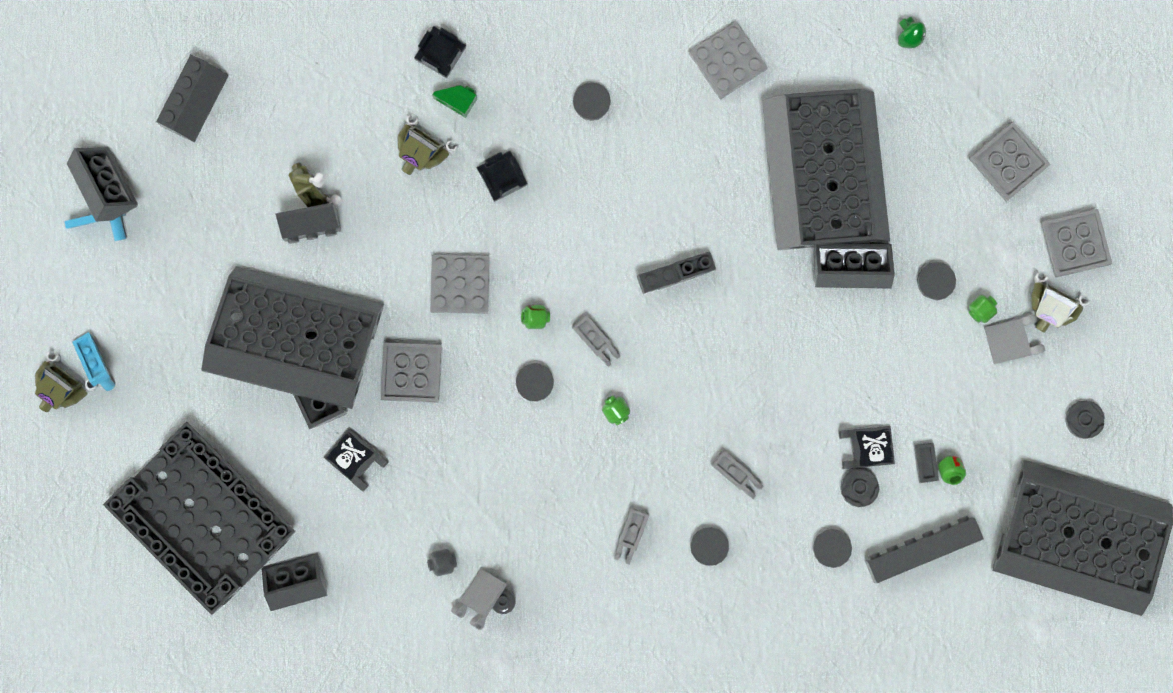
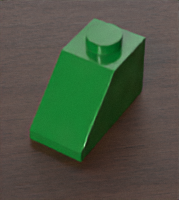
M459 85L434 91L432 94L433 99L465 118L477 101L476 91L468 86L464 88Z

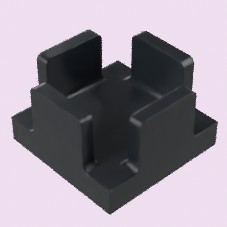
M433 26L430 32L427 31L419 43V51L414 59L441 76L448 78L466 49V45L458 41L457 36L442 27L438 29Z
M511 151L504 154L500 152L484 160L485 163L477 167L494 202L528 185Z

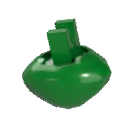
M909 17L907 20L904 18L899 23L904 31L898 36V45L908 49L916 48L923 43L926 37V27L922 22H915L912 17Z

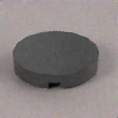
M593 82L585 83L574 93V110L581 118L589 121L599 120L609 111L611 103L610 94L602 85Z
M934 262L921 269L917 284L923 296L938 301L952 294L956 287V277L948 265Z
M532 363L524 366L516 377L518 393L528 401L538 402L544 400L553 389L554 379L552 373L541 364Z
M1079 401L1073 404L1068 409L1065 418L1066 426L1070 433L1082 439L1095 437L1102 431L1105 424V416L1101 407L1091 401Z
M856 469L847 473L842 479L840 486L841 495L844 500L855 507H865L872 504L878 497L880 490L875 475L864 469Z
M713 527L703 528L692 537L690 544L691 553L700 564L707 566L717 565L726 558L729 551V542L725 534L719 529Z
M829 529L821 532L816 537L813 544V552L820 564L836 568L849 560L852 545L845 533L840 530Z

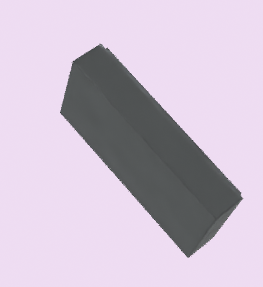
M934 443L914 445L919 483L939 481Z

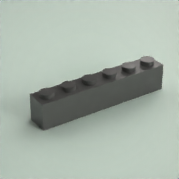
M964 516L957 519V524L952 526L951 523L940 526V531L935 533L933 530L922 534L923 538L916 540L914 537L904 541L905 545L899 548L897 545L887 548V552L882 555L877 552L868 556L869 560L865 561L873 582H882L983 540L984 538L976 519Z

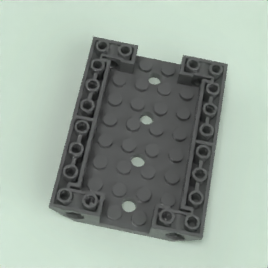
M864 89L783 94L762 100L777 250L814 248L818 245L850 242L852 244L889 242L890 233L874 92ZM821 106L827 107L828 115H821L819 108ZM830 144L833 148L832 153H826L823 150V145ZM829 181H833L836 184L837 188L835 191H830L827 188ZM832 219L840 221L841 226L839 229L832 227Z
M236 266L228 276L205 344L201 371L353 409L363 376L365 359L371 340L375 337L384 303ZM238 312L242 315L239 320L231 319L233 313ZM272 322L279 324V327L275 330L269 329L268 326ZM313 331L317 336L314 339H308L306 334ZM347 341H352L355 344L351 349H346L343 345Z
M186 421L159 448L160 452L135 477H130L103 506L213 615L289 541L296 531ZM160 472L167 474V480L163 483L157 479ZM187 499L194 501V507L191 510H187L184 506ZM214 526H218L221 529L219 537H214L211 534ZM242 553L248 556V562L244 565L238 561V557Z
M1023 460L1013 497H1016L1012 515L1006 534H1002L992 571L1142 616L1153 599L1173 526V505ZM1029 515L1034 516L1036 519V523L1033 526H1029L1026 523V518ZM1067 526L1073 530V535L1070 538L1064 535V529ZM1104 538L1110 540L1111 544L1108 549H1104L1101 546V541ZM1142 549H1145L1148 553L1146 560L1139 558V552Z

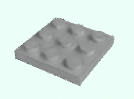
M734 22L689 52V55L720 100L768 68L737 22Z
M1014 122L969 158L1006 202L1051 165Z
M1098 209L1041 222L1055 278L1112 264Z
M432 255L430 312L488 314L489 256Z
M384 342L381 400L439 403L442 345Z

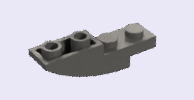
M709 251L639 274L637 279L642 293L645 294L716 270Z

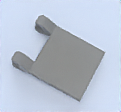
M1035 315L984 327L994 364L1045 351L1044 345L1029 346L1024 325L1036 323L1037 317Z
M481 569L461 601L452 607L451 612L462 618L466 613L467 606L479 613L471 619L470 624L478 630H482L487 615L507 584Z

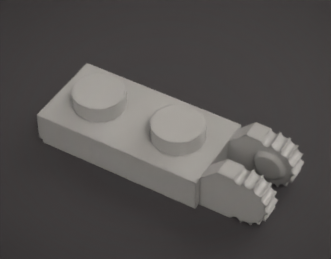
M587 315L572 327L594 354L599 356L608 367L611 365V362L602 353L605 349L608 348L613 357L617 359L620 357L619 353L611 345L612 343Z
M725 451L711 465L752 499L756 495L745 486L748 481L753 483L757 489L761 490L764 487L748 470Z
M631 508L618 542L619 546L614 557L615 560H619L623 546L630 548L629 554L626 557V564L630 565L650 514Z

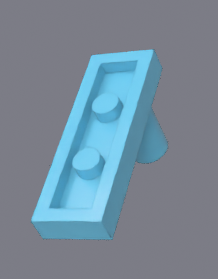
M93 215L67 220L64 223L66 229L96 223ZM122 216L110 221L115 241L126 239L121 220Z
M88 332L74 340L72 343L90 384L93 387L100 384L106 391L112 390L115 383L110 379L109 372L93 336Z

